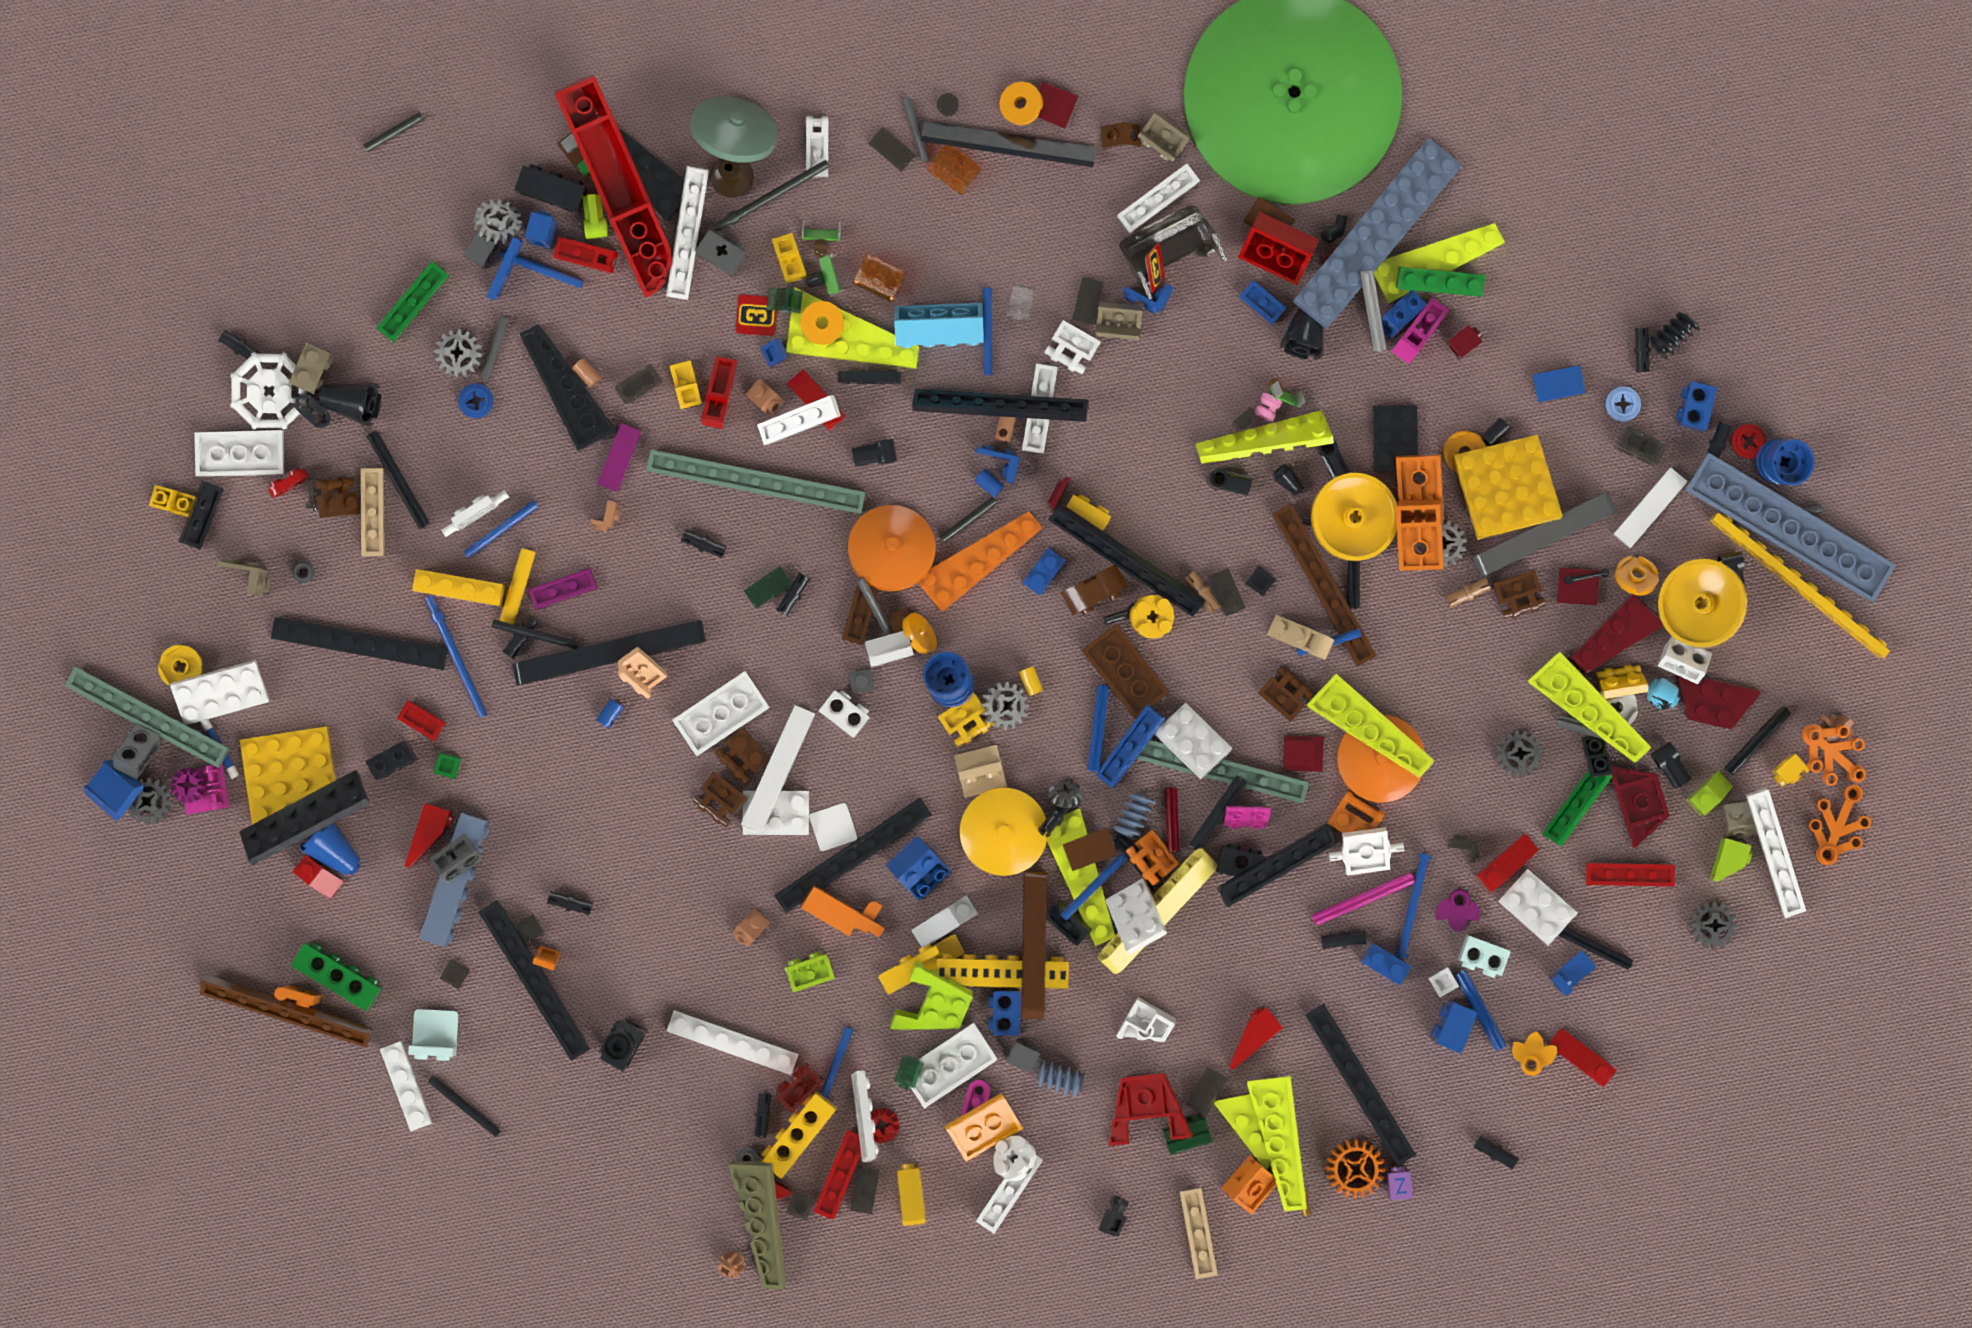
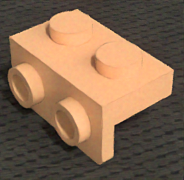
M636 647L618 660L619 677L624 682L631 684L638 694L644 695L647 699L651 697L650 689L667 677L666 671L639 647Z

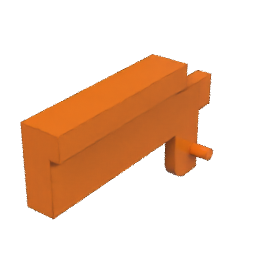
M814 885L801 905V908L848 936H850L855 927L864 933L869 931L877 937H880L885 929L884 926L874 921L883 906L877 901L869 902L863 913Z

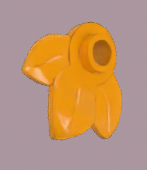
M1534 1032L1528 1036L1525 1044L1514 1042L1512 1053L1514 1058L1521 1063L1523 1072L1534 1076L1542 1071L1543 1066L1550 1065L1554 1061L1557 1047L1554 1045L1545 1046L1541 1035L1538 1032ZM1531 1060L1536 1062L1534 1069L1528 1067V1062Z

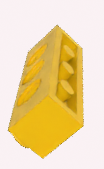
M818 1091L814 1095L809 1093L802 1102L805 1105L802 1111L798 1112L796 1110L788 1120L791 1122L790 1126L787 1129L782 1128L775 1136V1139L778 1140L773 1147L768 1145L761 1154L764 1157L761 1162L772 1163L773 1173L781 1179L838 1108ZM806 1112H815L817 1120L814 1122L808 1121L805 1117ZM794 1128H799L803 1131L801 1139L793 1137L792 1130ZM781 1145L787 1146L790 1154L787 1156L780 1155L778 1147Z

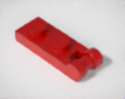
M558 237L553 258L613 274L614 267L612 266L614 259H617L618 252ZM600 255L606 257L604 264L598 263Z

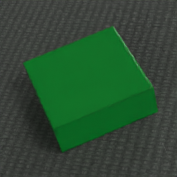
M439 752L434 774L456 779L462 758Z

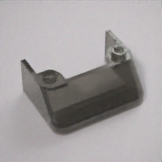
M1196 206L1184 207L1124 238L1119 244V248L1133 276L1149 300L1153 297L1148 288L1150 284L1145 258L1158 243L1160 244L1163 267L1192 252H1195L1200 257H1208L1216 252L1222 261L1227 260L1215 230Z

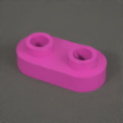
M977 1079L969 1085L962 1108V1115L968 1113L970 1108H976L988 1101L990 1086L986 1081ZM981 1086L984 1091L982 1094H977L975 1088Z

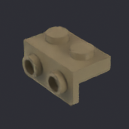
M1157 111L1138 134L1143 145L1148 148L1153 147L1159 152L1158 155L1161 158L1172 162L1179 156L1191 138L1190 135Z
M1099 302L1096 336L1139 340L1143 306Z
M305 343L289 384L314 394L315 390L319 391L324 380L320 378L323 370L328 371L332 359L329 358L331 353Z
M1748 802L1723 805V813L1727 825V838L1734 837L1739 839L1749 835L1758 836Z

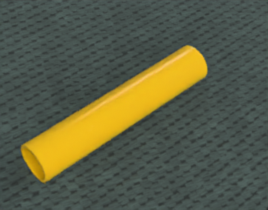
M521 548L499 619L500 621L511 624L515 623L536 552Z

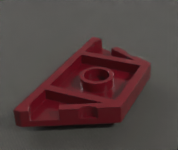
M1676 675L1681 689L1680 694L1684 702L1687 720L1731 730L1761 693V691L1702 678L1696 684Z
M1612 766L1613 777L1611 781L1632 848H1636L1670 816L1657 774Z

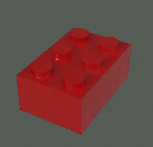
M1259 212L1238 258L1292 284L1298 285L1319 239Z

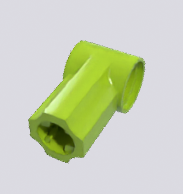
M590 194L583 196L586 239L608 237L607 220L604 217L603 202L600 195Z

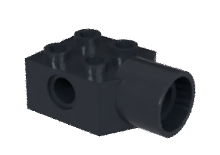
M627 1018L616 1021L610 1033L606 1035L602 1042V1047L599 1050L602 1054L600 1059L622 1072L625 1071L649 1030Z

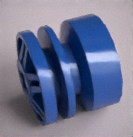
M1772 439L1760 447L1756 456V467L1763 480L1771 484L1798 485L1804 483L1811 476L1815 459L1810 447L1800 440Z
M941 652L931 657L925 664L923 670L924 683L935 702L941 706L951 708L960 706L968 701L975 687L974 678L961 656L953 652Z

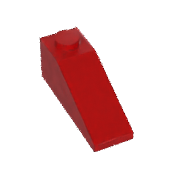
M424 803L404 867H413L446 833V830L451 829L454 817L451 816L453 811Z
M1524 833L1474 876L1487 892L1492 893L1537 853L1539 849Z
M1259 1006L1249 1014L1251 1018L1246 1023L1228 1065L1232 1070L1283 1029L1281 1024L1265 1006L1262 1009Z
M1562 1028L1558 1030L1548 1043V1046H1556L1558 1054L1601 1087H1605L1617 1071V1069Z

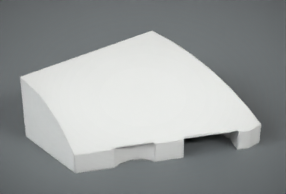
M1137 997L1116 1037L1119 1039L1131 1037L1137 1038V1040L1152 1039L1158 1042H1165L1175 1025L1176 1018Z

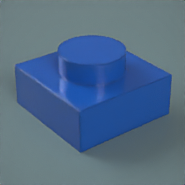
M780 338L773 339L761 347L769 367L776 366L789 358Z

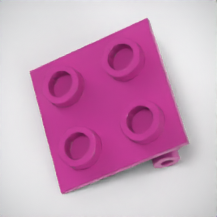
M221 764L220 768L214 765L197 768L206 780V790L199 800L191 803L184 802L186 815L229 808L230 804L223 764ZM189 775L187 781L181 783V786L185 787L187 792L189 788L197 787V785L190 783Z
M1240 805L1226 807L1224 826L1234 829L1241 828L1242 826L1253 829L1268 827L1271 808L1264 806L1245 807L1244 805L1242 807Z

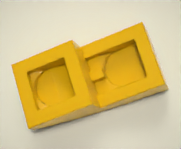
M793 233L772 239L786 284L806 278L807 275Z
M691 360L670 365L680 408L684 409L702 404Z

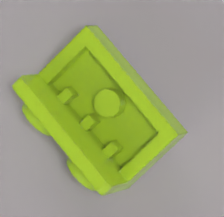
M821 951L810 954V959L801 962V959L798 958L788 962L789 966L784 969L793 992L835 979L827 953L822 955Z

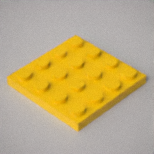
M1538 435L1453 456L1477 539L1558 520L1563 517Z
M327 726L240 740L252 824L336 781Z

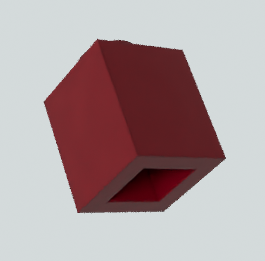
M1468 325L1446 344L1460 361L1482 343L1480 339L1482 335L1475 327L1471 328Z

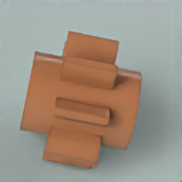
M727 1250L717 1260L721 1263L718 1266L720 1273L727 1278L731 1276L736 1278L745 1270L743 1266L745 1262L744 1257L737 1251L730 1253Z

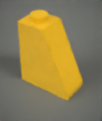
M914 1163L902 1164V1168L897 1170L903 1226L925 1224L926 1214L920 1166H915Z

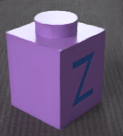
M1404 1166L1391 1167V1171H1386L1389 1199L1413 1198L1411 1172L1405 1170Z

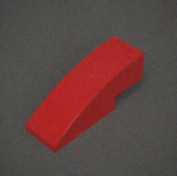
M716 356L706 393L701 425L723 429L737 360Z
M803 369L787 383L805 405L828 397ZM840 409V417L822 423L829 432L846 418Z

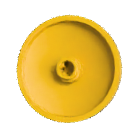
M1363 473L1343 474L1327 482L1316 495L1311 510L1312 528L1318 542L1333 556L1348 561L1370 559L1384 551L1396 534L1397 503L1388 487L1377 478Z
M1710 559L1688 561L1674 569L1662 585L1658 600L1660 618L1666 630L1681 643L1699 648L1719 645L1731 638L1743 623L1747 610L1745 587L1739 576L1723 563Z
M1013 788L991 789L977 796L966 808L960 824L961 844L968 858L981 870L1000 876L1018 874L1031 867L1040 858L1047 843L1046 833L1042 836L1038 832V827L1044 822L1046 817L1039 804L1028 794Z

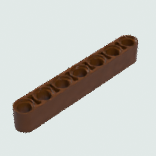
M1024 870L1021 1019H1044L1047 871Z

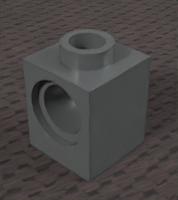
M476 233L463 255L468 260L485 269L498 246L494 244L493 239L487 242L485 235L480 237Z

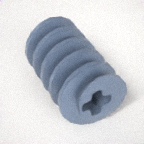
M1138 792L1136 794H1129L1133 802H1125L1129 810H1121L1125 818L1118 817L1117 821L1121 826L1114 825L1113 827L1117 832L1134 840L1136 839L1133 835H1141L1137 827L1144 828L1145 826L1140 820H1148L1149 818L1144 812L1152 811L1148 803H1156V801Z
M1043 1059L1037 1078L1038 1087L1041 1088L1044 1083H1047V1090H1050L1055 1085L1056 1093L1063 1088L1064 1095H1067L1071 1090L1072 1097L1075 1098L1081 1090L1085 1072L1081 1077H1079V1070H1075L1071 1075L1070 1067H1067L1062 1072V1065L1059 1064L1054 1069L1053 1062H1050L1046 1067L1045 1060Z

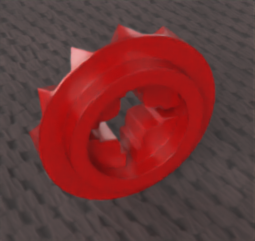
M1754 424L1740 426L1735 430L1731 438L1732 448L1738 456L1745 459L1756 458L1760 447L1767 442L1764 431ZM1755 435L1752 440L1754 446L1749 445L1743 448L1745 444L1743 437L1749 438Z
M887 1108L872 1110L870 1116L871 1120H874L875 1125L878 1124V1116H880L883 1123L891 1122V1124L885 1127V1135H883L880 1129L875 1128V1133H873L874 1141L877 1143H887L894 1139L899 1131V1120L896 1114Z

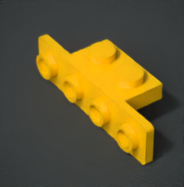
M953 934L933 946L929 943L918 949L920 953L913 957L911 954L899 959L900 964L881 973L878 977L887 994H891L911 983L910 973L915 961L921 962L923 967L928 970H935L936 958H941V954H954V958L963 955L965 951L957 936Z

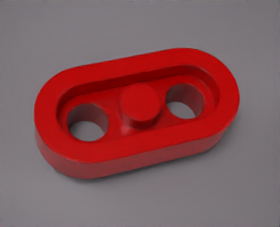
M298 467L289 472V477L281 480L280 478L270 483L271 488L268 489L271 498H277L308 480L310 475L307 470H301Z

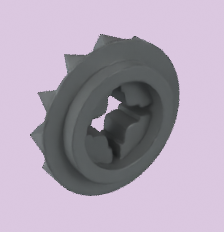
M1062 780L1060 783L1054 782L1053 786L1049 787L1048 797L1056 806L1071 808L1082 802L1083 790L1080 789L1079 784L1073 785L1072 781L1066 783ZM1063 791H1067L1069 797H1067V795H1065Z

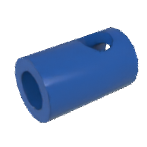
M986 469L974 480L981 488L988 491L993 498L1004 487Z
M610 698L596 721L610 729L624 707Z

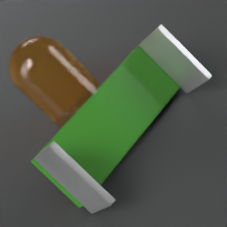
M803 221L802 239L815 240L814 255L816 257L823 258L826 255V240L840 241L841 222H839V230L804 229Z
M1273 378L1268 382L1269 390L1274 398L1296 407H1301L1306 403L1301 390L1293 395L1284 391L1279 379Z

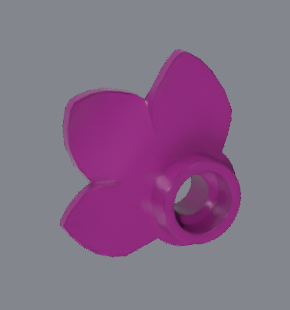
M1458 888L1451 891L1448 899L1438 904L1435 916L1437 920L1448 918L1450 927L1455 932H1460L1465 927L1468 919L1479 921L1480 910L1477 904L1470 900L1469 893L1464 889ZM1458 895L1463 897V901L1460 904L1455 901Z

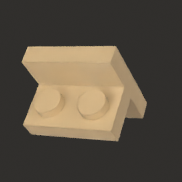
M997 745L954 755L965 798L982 794L991 789L1007 787Z

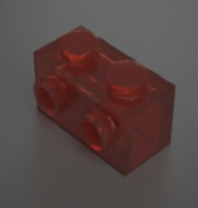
M807 1062L803 1066L801 1064L798 1065L791 1073L793 1076L788 1081L783 1080L776 1088V1099L791 1113L823 1083L822 1076Z

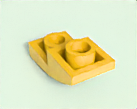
M155 485L149 506L188 517L195 496Z

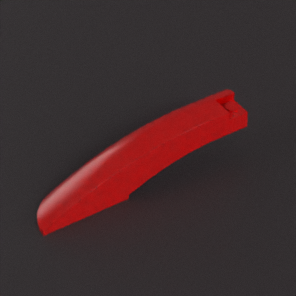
M595 75L587 76L556 90L554 94L584 158L619 242L645 298L658 291L666 281L671 269L670 246Z

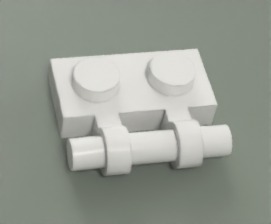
M1063 320L1052 338L1053 341L1059 344L1058 347L1054 349L1048 345L1044 353L1051 356V360L1059 361L1068 366V369L1072 372L1077 371L1083 374L1086 367L1079 363L1081 358L1090 362L1101 342ZM1065 348L1076 354L1073 359L1062 353Z

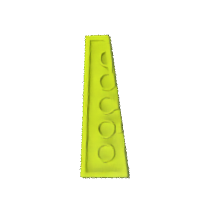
M1493 223L1387 258L1375 270L1374 278L1387 303L1390 304L1410 291L1396 288L1399 266L1453 271L1504 244L1505 241L1496 224Z
M1320 410L1206 440L1195 445L1201 464L1248 457L1252 452L1268 454L1272 453V449L1284 448L1287 451L1293 450V446L1306 444L1307 448L1332 444L1334 441L1324 413Z
M1561 652L1556 654L1528 680L1530 685L1634 763L1651 749L1649 744Z
M1337 674L1307 704V707L1419 778L1434 763V760Z
M1080 808L1066 814L1063 817L1062 824L1056 826L1051 835L1047 837L1048 845L1074 900L1099 876L1095 863L1072 871L1062 845L1087 835ZM1100 886L1078 908L1084 922L1092 928L1090 936L1095 946L1115 936L1102 886Z
M1291 1076L1248 1080V1089L1257 1114L1284 1211L1307 1209Z

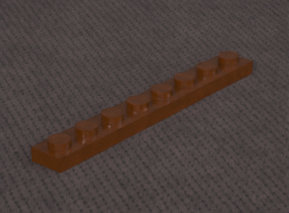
M1290 503L1272 513L1275 522L1338 635L1360 629L1362 637L1343 642L1356 667L1376 657L1375 652L1293 505Z
M204 974L201 980L200 995L365 1048L368 1047L372 1028L364 1024L346 1020L321 1010L299 1006L287 1000H277L275 996L231 983L218 977Z

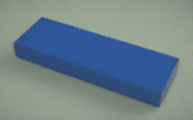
M513 237L486 296L491 300L499 298L524 243L523 239Z

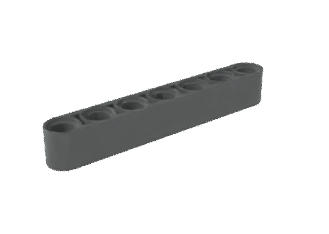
M1605 492L1562 513L1563 517L1561 519L1542 523L1472 559L1481 577H1484L1617 510L1608 492Z

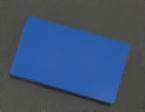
M1580 365L1533 375L1538 403L1586 393Z

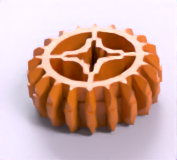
M1355 1138L1351 1146L1350 1141L1347 1139L1345 1140V1148L1340 1143L1337 1144L1340 1149L1338 1153L1334 1149L1331 1150V1153L1335 1155L1334 1159L1327 1157V1161L1331 1162L1332 1165L1325 1166V1169L1332 1171V1173L1327 1174L1326 1177L1327 1179L1334 1178L1330 1183L1331 1187L1339 1184L1336 1189L1337 1193L1345 1189L1344 1197H1348L1350 1192H1352V1198L1356 1199L1357 1192H1360L1361 1197L1365 1198L1364 1190L1367 1189L1370 1194H1373L1374 1192L1370 1187L1372 1185L1376 1188L1380 1187L1375 1182L1376 1179L1384 1180L1383 1176L1378 1175V1172H1385L1384 1167L1378 1166L1384 1163V1159H1376L1381 1154L1380 1151L1372 1153L1375 1146L1371 1144L1366 1148V1140H1363L1361 1146H1359V1141ZM1351 1151L1363 1152L1355 1160H1350L1344 1156ZM1368 1157L1371 1158L1373 1164L1371 1176L1364 1170ZM1339 1161L1347 1168L1342 1181L1338 1175ZM1347 1162H1349L1351 1165L1354 1164L1355 1166L1356 1163H1358V1168L1364 1175H1361L1360 1173L1356 1172L1352 1174V1169L1347 1164ZM1357 1177L1366 1181V1183L1360 1186L1348 1185L1349 1182H1352Z

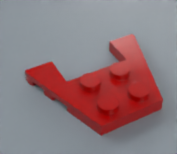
M1166 1073L1121 1078L1115 1105L1117 1107L1115 1117L1112 1120V1132L1108 1140V1146L1130 1144L1129 1120L1158 1117L1169 1118L1171 1140L1192 1138L1191 1130Z

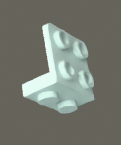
M427 1009L415 1010L412 1045H409L408 1055H414V1059H428V1056H436V1060L449 1061L450 1057L456 1056L458 1012Z

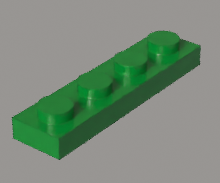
M431 261L376 329L394 343L448 279L449 275Z
M1399 266L1396 288L1483 297L1485 275Z
M1587 771L1542 834L1561 847L1613 776L1591 778L1589 771Z

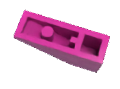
M1432 297L1391 352L1407 364H1410L1449 312V309Z

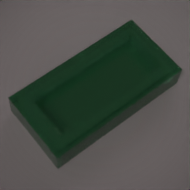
M779 566L745 589L744 592L757 609L791 586L792 583Z

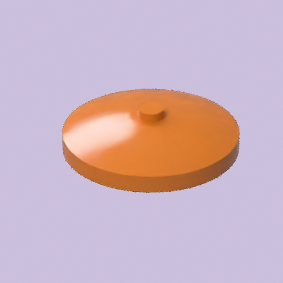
M884 505L866 512L854 524L849 535L848 557L853 570L859 578L864 577L868 585L879 590L901 591L913 587L928 574L935 558V538L929 524L918 513L903 506Z
M1384 715L1425 752L1419 735L1408 723L1397 717ZM1345 732L1337 751V766L1343 782L1357 796L1372 802L1395 801L1411 792L1420 781L1421 777L1415 776L1349 733Z

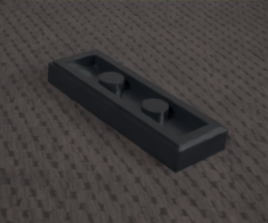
M202 480L178 542L199 550L201 549L223 493V488Z

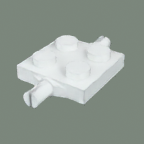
M504 490L494 497L479 496L472 501L473 505L469 508L462 507L454 512L455 516L451 518L452 523L441 529L443 534L447 537L456 530L459 531L498 507L499 503L509 498V495Z
M1386 827L1342 833V850L1329 852L1330 862L1343 860L1346 875L1390 870L1391 853L1404 851L1403 842L1390 844Z

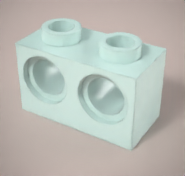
M1466 935L1458 960L1463 962V967L1474 970L1476 966L1484 969L1482 974L1495 978L1496 974L1502 976L1511 951ZM1475 947L1478 950V957L1470 960L1467 953L1469 949ZM1496 955L1499 958V964L1492 968L1489 966L1488 960L1491 956Z

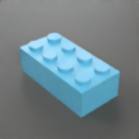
M982 303L895 306L896 346L902 348H910L913 345L933 347L935 344L956 346L958 343L974 346L984 343Z

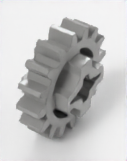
M491 199L488 205L483 202L481 208H477L473 220L475 223L474 229L480 230L479 236L485 235L487 242L493 239L494 244H497L498 240L506 244L507 238L512 241L514 236L519 235L522 221H520L521 214H515L517 208H509V202L503 205L500 199L497 203H494Z
M458 329L457 334L450 330L449 337L443 334L442 338L444 341L436 342L440 349L434 350V353L439 355L435 361L438 363L442 362L439 368L441 370L447 368V375L454 372L456 378L459 377L461 372L466 377L468 370L474 373V364L480 366L477 358L483 357L477 351L482 346L480 344L475 345L478 339L476 337L470 339L471 333L468 331L463 335L461 329ZM454 340V344H452L449 348H446V346ZM464 340L471 345L472 350L464 347ZM460 348V350L463 352V355H459V358L457 359V357L453 354L454 352H458V349ZM445 357L452 359L453 367L446 362ZM468 359H471L470 362L463 367V363Z
M1449 520L1445 525L1442 523L1443 541L1447 543L1452 542L1443 549L1444 568L1447 567L1448 561L1454 565L1456 564L1454 558L1459 560L1462 558L1459 552L1466 551L1462 544L1467 542L1466 539H1461L1464 531L1457 532L1459 525L1456 524L1451 527V521ZM1446 530L1450 531L1455 536V538H1451L1449 535H1447ZM1424 543L1418 545V548H1424V552L1427 550ZM1457 546L1453 555L1449 557L1451 547Z
M1003 682L1002 686L1000 683H996L995 689H987L990 693L989 695H983L986 703H982L981 706L986 707V711L982 712V715L989 716L986 720L987 723L994 721V728H998L1001 725L1002 730H1007L1008 726L1010 729H1014L1015 723H1023L1021 717H1027L1024 709L1029 708V705H1025L1024 701L1028 697L1021 696L1024 690H1016L1017 684H1012L1009 687V682ZM1007 691L1011 694L1005 697L1000 692ZM1003 702H1007V703H1008V704L1006 705L1007 710H1003V707H1004ZM1005 715L1010 720L1004 721L999 718Z

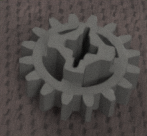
M1518 730L1513 732V736L1506 733L1507 740L1500 739L1499 742L1502 746L1495 748V750L1500 751V755L1495 756V759H1501L1498 767L1505 766L1504 773L1507 774L1512 771V777H1516L1517 773H1519L1520 777L1523 778L1526 771L1529 775H1532V768L1539 769L1537 761H1543V758L1539 756L1543 749L1537 748L1541 742L1533 741L1534 734L1527 737V731L1525 730L1522 731L1521 735H1519ZM1522 740L1527 741L1532 748L1524 746ZM1513 741L1512 748L1509 752H1505L1507 745ZM1518 748L1520 751L1528 752V754L1521 756V760H1519V757L1510 756V754L1517 752ZM1533 756L1531 763L1526 767L1527 759ZM1507 760H1512L1517 768H1514L1511 765H1509Z
M148 778L146 783L144 779H139L144 788L153 787L155 790L150 793L143 788L137 796V805H135L134 800L127 809L132 811L129 817L134 818L137 816L136 823H141L144 820L145 825H150L152 820L154 824H159L158 818L165 820L166 816L164 813H171L168 805H172L174 802L170 801L168 797H171L173 794L166 793L168 785L160 786L162 780H156L153 783V778ZM146 797L152 798L150 801L152 805H146ZM160 798L163 799L162 807L160 806ZM149 810L154 815L145 816L142 813Z
M1711 901L1710 907L1707 903H1702L1703 909L1696 907L1695 910L1698 914L1690 916L1694 919V923H1689L1690 927H1694L1690 934L1698 936L1695 940L1696 943L1703 941L1702 947L1707 948L1710 944L1711 949H1716L1718 944L1721 948H1724V941L1731 943L1730 935H1737L1733 931V928L1738 927V924L1733 923L1737 916L1730 915L1731 908L1724 910V903H1720L1718 907L1716 901ZM1718 911L1725 916L1727 921H1723L1719 917ZM1708 912V916L1703 921H1700L1702 916ZM1713 919L1715 923L1722 924V926L1714 927V931L1713 928L1705 926V924L1713 923ZM1700 929H1704L1708 933L1709 939L1703 936ZM1726 929V933L1719 938V934Z

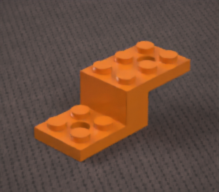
M1441 454L1397 456L1398 503L1396 505L1399 571L1444 569L1442 536L1444 502ZM1416 472H1422L1425 475L1426 480L1423 483H1418L1414 480L1413 476ZM1416 543H1424L1427 550L1424 553L1417 552L1414 547Z

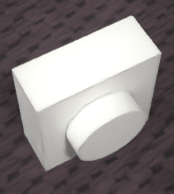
M1448 967L1428 978L1439 997L1459 987Z

